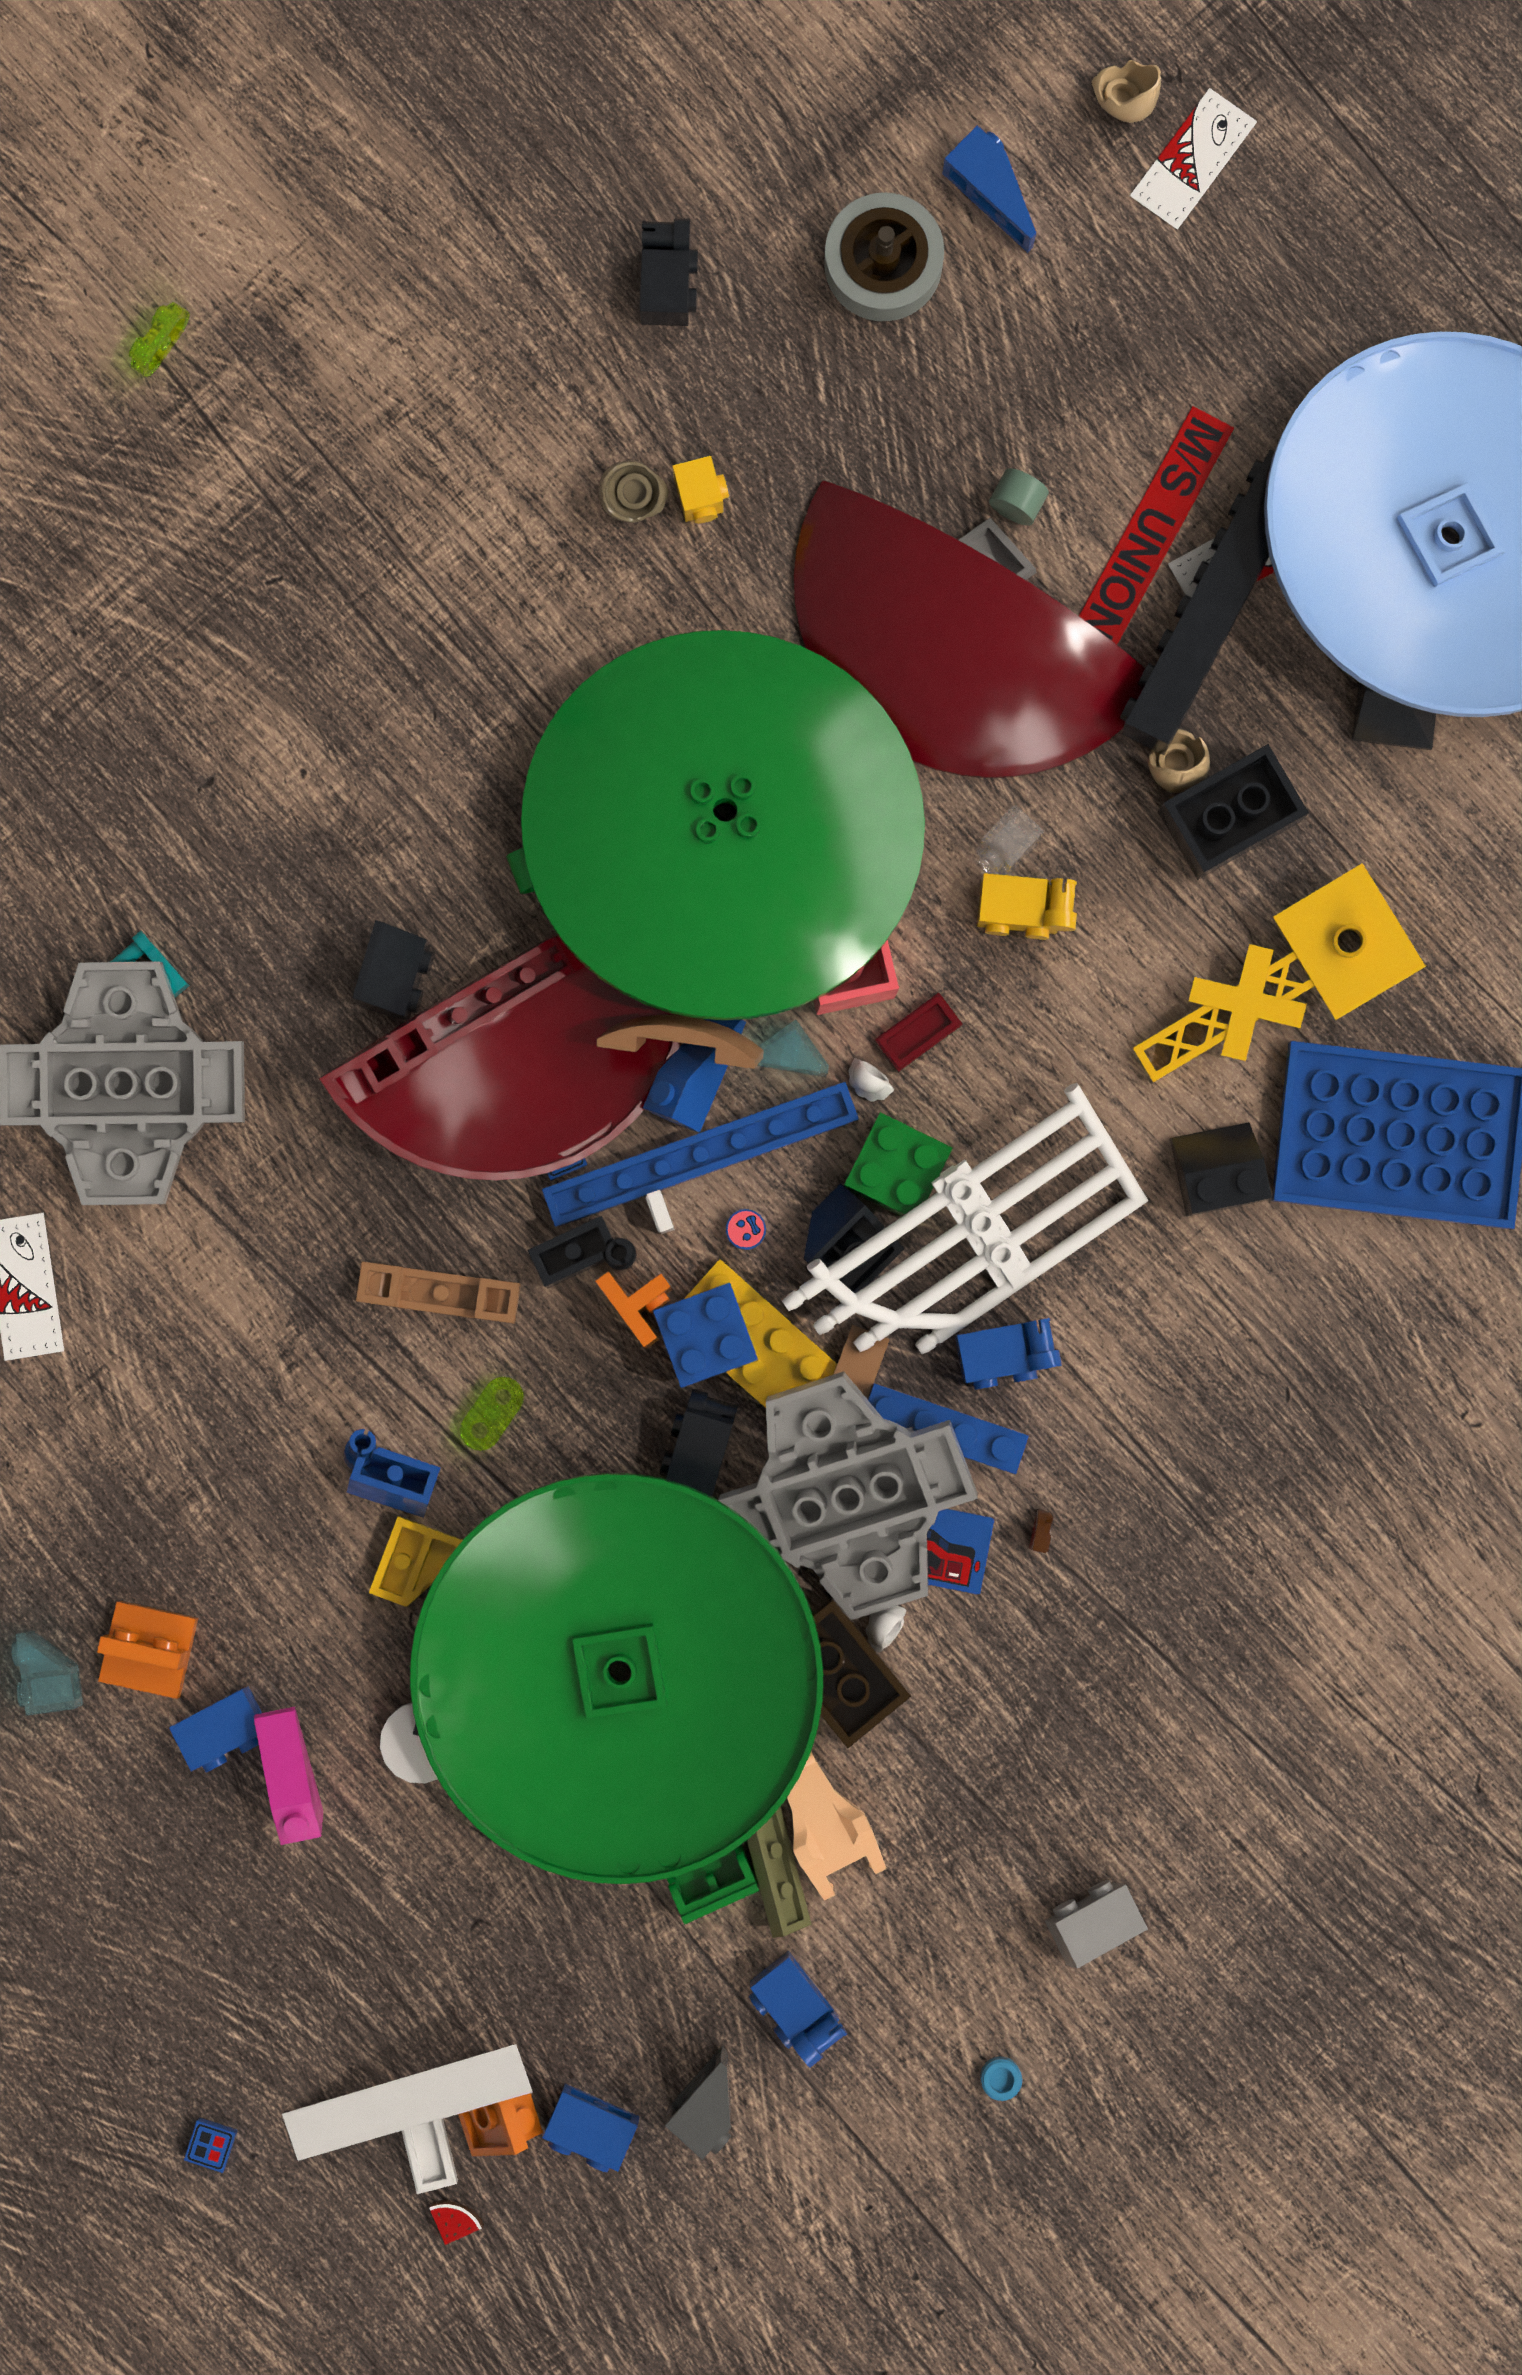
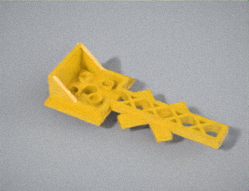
M1363 863L1273 916L1274 921L1293 950L1292 953L1270 965L1274 950L1249 944L1240 982L1237 986L1194 977L1188 1002L1203 1006L1133 1047L1134 1052L1153 1083L1224 1041L1221 1056L1246 1061L1255 1022L1259 1019L1300 1029L1307 1004L1293 1001V999L1314 986L1336 1021L1426 967ZM1352 930L1359 935L1361 945L1357 951L1347 953L1340 949L1338 937L1343 931ZM1297 959L1310 980L1303 984L1286 980L1290 963ZM1282 969L1280 978L1270 976ZM1266 982L1278 985L1275 996L1263 993ZM1284 986L1294 988L1282 996ZM1219 1009L1232 1012L1229 1025L1216 1022ZM1212 1011L1210 1020L1200 1018ZM1190 1023L1209 1026L1205 1042L1199 1046L1182 1043L1185 1026ZM1214 1028L1224 1030L1212 1038ZM1178 1031L1176 1041L1166 1039ZM1157 1043L1174 1047L1170 1063L1158 1071L1154 1069L1144 1052ZM1179 1049L1189 1051L1177 1059Z

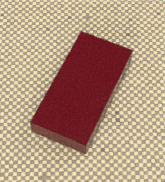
M937 993L874 1041L899 1073L959 1029L963 1024L941 994Z

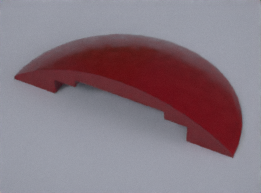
M822 480L802 524L795 557V608L804 646L806 649L823 656L846 671L866 688L896 725L913 762L937 771L960 776L980 778L1017 777L1043 772L1076 760L1106 743L1124 728L1126 721L1120 719V716L1130 697L1136 700L1139 698L1144 687L1138 685L1145 670L1127 652L1066 606L965 543L894 507L861 493Z
M556 933L410 1018L321 1076L319 1081L335 1104L352 1123L393 1154L417 1166L441 1174L466 1179L495 1181L522 1179L549 1173L574 1164L601 1149L637 1119L644 1110L643 1106L658 1071L679 1049L681 1043L646 1038V1042L636 1052L597 1047V1038L608 1028L630 1019L653 1015L677 1014L645 1005L619 992L601 980L574 956Z

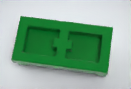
M742 1844L727 1855L704 1867L676 1877L667 1878L668 1888L684 1925L759 1891L758 1880Z

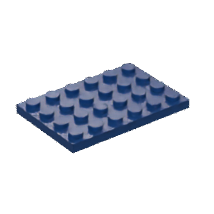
M1290 1041L1288 1043L1271 1201L1509 1230L1515 1229L1522 1163V1068Z

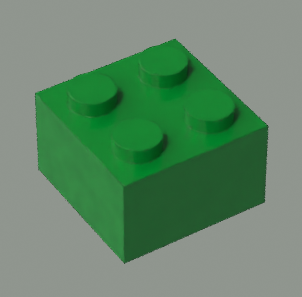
M880 1112L844 1186L850 1192L902 1217L929 1198L934 1188L931 1182L939 1177L953 1148Z

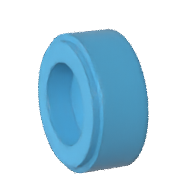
M1003 2056L994 2057L988 2060L981 2070L980 2079L985 2093L992 2099L1006 2101L1015 2097L1020 2091L1022 2075L1018 2065L1010 2058Z

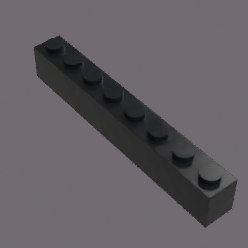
M1271 449L1264 462L1256 459L1246 479L1247 482L1251 483L1247 494L1238 493L1228 513V515L1234 517L1229 528L1220 527L1210 547V549L1216 551L1211 562L1208 563L1203 560L1192 581L1198 585L1193 596L1190 597L1185 594L1174 615L1180 619L1175 630L1166 629L1156 649L1162 653L1157 664L1148 663L1138 685L1144 687L1139 698L1136 700L1130 697L1120 716V719L1126 721L1122 735L1164 756L1269 558L1265 533L1264 503L1266 482L1271 460L1275 452Z

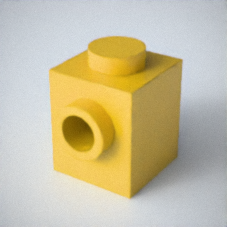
M711 456L672 466L673 477L685 522L692 520L697 524L710 522L718 517L717 514L724 512L723 499L729 498V493L724 475L716 476Z

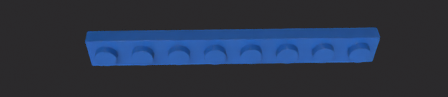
M843 1082L543 1188L542 1191L554 1226L557 1228L645 1197L654 1191H662L859 1121L847 1084Z

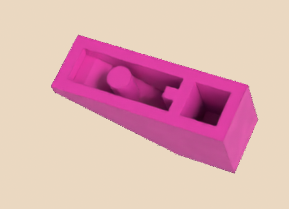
M295 1706L254 1715L270 1808L280 1844L285 1845L321 1837L323 1807Z

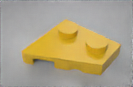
M398 1516L369 1593L408 1607L432 1585L444 1563L462 1542V1539Z

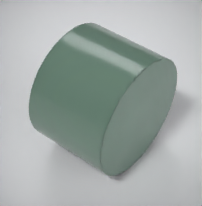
M1008 468L990 497L989 504L1005 518L1021 525L1030 526L1036 519L1049 495V491L1043 483L1033 476L1017 469Z

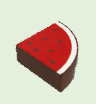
M1037 1509L1029 1549L1042 1553L1049 1551L1051 1541L1050 1528L1053 1522L1051 1512Z
M439 2200L429 2205L445 2245L480 2230L484 2226L479 2215L471 2208L469 2209L462 2204L451 2202V2200Z

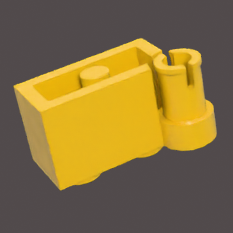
M984 873L980 885L977 927L986 928V934L1007 936L1009 935V930L1025 931L1026 938L1039 940L1049 939V934H1056L1058 931H1075L1077 913L1073 912L1077 881L1067 879L1064 892H1062L1063 878L1051 879V885H1049L1050 881L1048 879Z

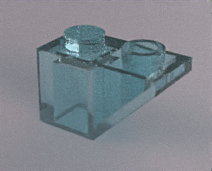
M34 1630L16 1634V1642L12 1643V1659L15 1666H20L22 1682L17 1684V1699L20 1707H25L26 1716L70 1710L82 1706L83 1698L78 1664Z

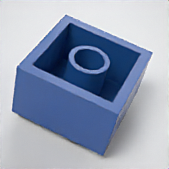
M730 1283L653 1310L681 1388L758 1361Z

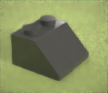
M723 2046L717 2050L667 2107L665 2126L702 2160L710 2151L716 2155L731 2137V2134L728 2133L732 2127L730 2125L731 2098L728 2051Z

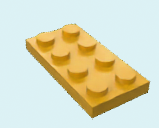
M721 1259L717 1261L684 1298L692 1297L727 1283L731 1284L758 1361L726 1373L765 1408L768 1396L834 1374L837 1363Z

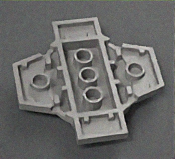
M162 962L78 963L63 1010L65 1014L62 1023L52 1032H48L40 1044L0 1045V1126L41 1125L50 1137H53L63 1145L67 1155L65 1159L81 1205L166 1204L184 1145L200 1131L205 1123H245L244 1042H203L198 1034L183 1022Z
M844 1371L768 1396L766 1399V1421L769 1458L761 1471L758 1482L720 1494L718 1501L736 1511L756 1527L777 1549L785 1561L797 1568L802 1565L813 1569L820 1577L819 1582L851 1620L928 1596V1530L931 1525H934L939 1511L975 1500L978 1497V1492L951 1421L947 1420L913 1431L912 1427L905 1428L895 1422L883 1419Z

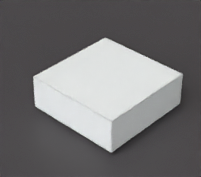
M657 1190L647 1194L646 1200L658 1233L662 1235L675 1230L661 1191Z

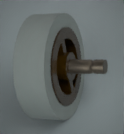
M874 193L854 200L836 216L826 238L824 266L826 279L832 293L846 309L869 320H898L922 308L930 300L938 287L944 261L943 237L934 217L921 204L900 194Z

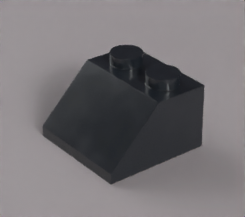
M375 920L352 998L363 1009L406 1021L409 1020L411 1012L417 1013L421 1005L423 990L418 989L422 974L429 975L435 953L429 951L431 945L428 940Z
M1249 1122L1170 1138L1186 1217L1263 1202L1272 1198L1264 1158Z

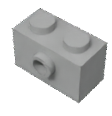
M1110 1880L1102 1881L1088 1890L1090 1896L1077 1903L1075 1899L1068 1900L1053 1909L1055 1915L1046 1919L1045 1923L1066 1965L1078 1969L1148 1930L1126 1884L1116 1882L1111 1884Z

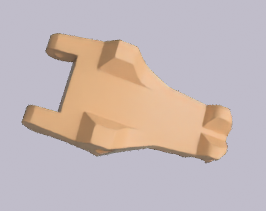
M811 1751L800 1778L787 1799L793 1816V1852L801 1868L805 1871L821 1897L827 1900L836 1895L833 1890V1884L827 1878L829 1874L865 1856L869 1861V1867L873 1869L875 1874L886 1870V1866L864 1811L833 1788Z

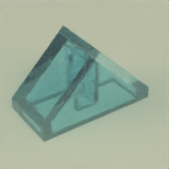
M794 1020L759 1045L764 1050L763 1059L757 1066L827 1078L829 1065L797 1020Z

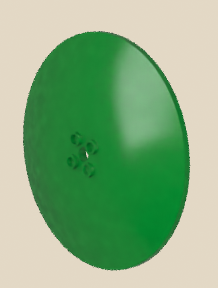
M712 630L669 636L646 643L624 653L601 667L568 697L549 722L529 766L523 792L521 828L527 872L535 896L548 922L561 941L584 966L619 992L645 1005L672 1014L697 1019L740 1020L774 1015L803 1006L826 995L849 980L874 957L899 924L911 899L919 875L924 850L925 817L918 774L910 752L896 725L864 686L823 656L800 645L752 632ZM721 803H728L735 808L737 815L734 819L724 822L715 817L713 810Z
M601 1473L555 1481L513 1499L485 1518L462 1540L446 1560L433 1581L420 1612L411 1653L410 1689L413 1714L419 1738L434 1773L457 1808L483 1834L519 1859L548 1872L594 1883L633 1884L676 1877L704 1867L727 1855L747 1841L769 1821L784 1803L800 1778L814 1744L823 1702L824 1672L821 1645L815 1620L801 1586L777 1549L756 1527L717 1499L680 1483L640 1474ZM615 1661L627 1663L631 1668V1677L626 1681L614 1680L609 1674V1665Z

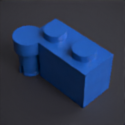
M1050 1318L1038 1320L1040 1334L1038 1333L1037 1322L1031 1321L956 1335L955 1340L963 1383L973 1382L974 1390L998 1386L997 1377L1013 1375L1015 1383L1037 1379L1036 1370L1062 1366L1060 1352L1055 1350Z
M365 1429L356 1430L352 1433L350 1440L345 1446L343 1456L347 1466L353 1469L347 1493L424 1518L441 1467L380 1447L376 1449L375 1436L370 1431L365 1435Z
M789 1950L750 1980V1989L753 1993L749 1995V1998L762 2016L769 2012L778 2024L774 2031L781 2042L788 2049L793 2046L809 2068L823 2058L822 2053L847 2035L841 2023L838 2024L839 2015Z

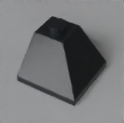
M1359 682L1352 741L1432 750L1436 713L1401 704L1382 696Z
M840 1183L812 1211L804 1260L809 1264L815 1259H821L826 1267H829L886 1227L865 1204ZM896 1240L839 1280L852 1292L857 1293L869 1285L905 1248Z

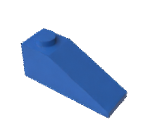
M977 125L945 157L942 174L1028 253L1034 246L1036 231L1009 158L1004 150V145L994 133L990 131L985 133Z
M704 1019L728 1027L742 1034L746 1021L742 1019ZM683 1043L658 1071L643 1108L673 1124L700 1133L728 1065L715 1063V1047Z

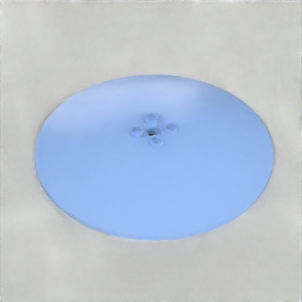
M1440 331L1395 338L1367 348L1329 372L1307 394L1291 416L1278 441L1268 473L1264 503L1265 533L1269 556L1277 582L1290 609L1315 644L1338 667L1361 684L1382 696L1416 709L1456 717H1490L1522 711V346L1486 335ZM1450 527L1454 529L1459 535V543L1450 544L1446 542L1442 537V528Z

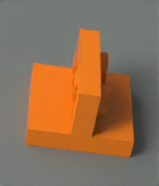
M609 1271L595 1281L644 1348H649L659 1340V1337L641 1313L647 1309L649 1313L653 1314V1310L663 1307L670 1301L667 1294L673 1289L662 1274H659L629 1297Z
M117 1601L110 1632L101 1636L97 1653L104 1654L98 1682L175 1699L180 1698L198 1618Z
M531 2093L458 2114L471 2156L516 2155L528 2149L526 2141L543 2133Z

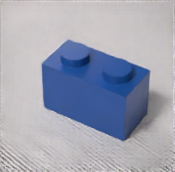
M249 1686L176 1723L169 1727L190 1771L202 1766L205 1773L227 1762L225 1753L239 1747L243 1754L259 1745L254 1715L261 1714L262 1711Z
M564 2084L545 2128L543 2139L549 2141L548 2146L558 2153L571 2155V2152L586 2157V2163L599 2171L608 2172L610 2168L618 2172L638 2127L640 2116L568 2084Z

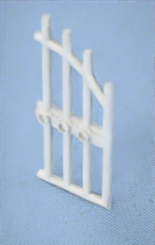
M1074 1083L1064 1090L1070 1101L1069 1103L971 1169L964 1159L956 1166L952 1165L940 1173V1177L931 1182L937 1191L936 1194L829 1267H826L821 1259H815L807 1265V1269L813 1275V1278L799 1286L797 1291L794 1290L789 1293L782 1302L787 1310L791 1311L801 1306L804 1300H809L826 1289L841 1304L833 1308L828 1315L820 1317L813 1324L819 1335L829 1332L834 1328L835 1324H840L857 1313L878 1321L876 1325L870 1328L869 1332L862 1333L853 1342L859 1352L868 1350L874 1346L876 1341H881L898 1328L933 1329L931 1334L924 1335L915 1344L919 1352L924 1354L934 1349L936 1344L943 1343L1147 1203L1148 1199L1079 1084ZM1077 1116L1080 1117L1089 1132L1088 1135L993 1200H990L980 1184L982 1181ZM1096 1148L1100 1150L1108 1166L1010 1232L1000 1216L1001 1213ZM1114 1180H1118L1127 1195L1126 1198L1031 1263L1028 1261L1020 1248L1022 1243ZM945 1206L957 1223L857 1293L852 1292L839 1280ZM965 1238L976 1253L975 1257L896 1311L872 1302ZM984 1269L987 1270L996 1287L956 1314L922 1313Z

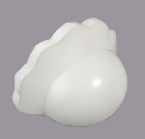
M860 1059L853 1060L848 1070L850 1076L849 1083L855 1089L858 1096L865 1097L872 1102L884 1100L894 1091L888 1078L880 1070Z
M895 1606L870 1615L869 1624L865 1630L868 1642L878 1653L889 1646L900 1632L904 1624L905 1608Z

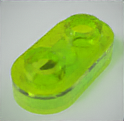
M175 302L167 306H160L152 318V327L144 338L139 337L133 343L129 351V357L132 358L131 368L144 377L151 376L184 332L190 318L189 311Z
M498 1377L487 1384L460 1426L461 1438L469 1448L482 1451L488 1450L497 1444L524 1404V1390L519 1382L509 1377ZM501 1389L508 1390L511 1395V1399L506 1405H501L496 1400V1394ZM479 1422L484 1423L488 1429L486 1436L483 1438H477L473 1434V1427Z

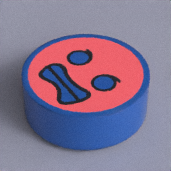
M739 1210L732 1214L727 1221V1238L738 1249H754L765 1238V1222L761 1215L753 1210Z

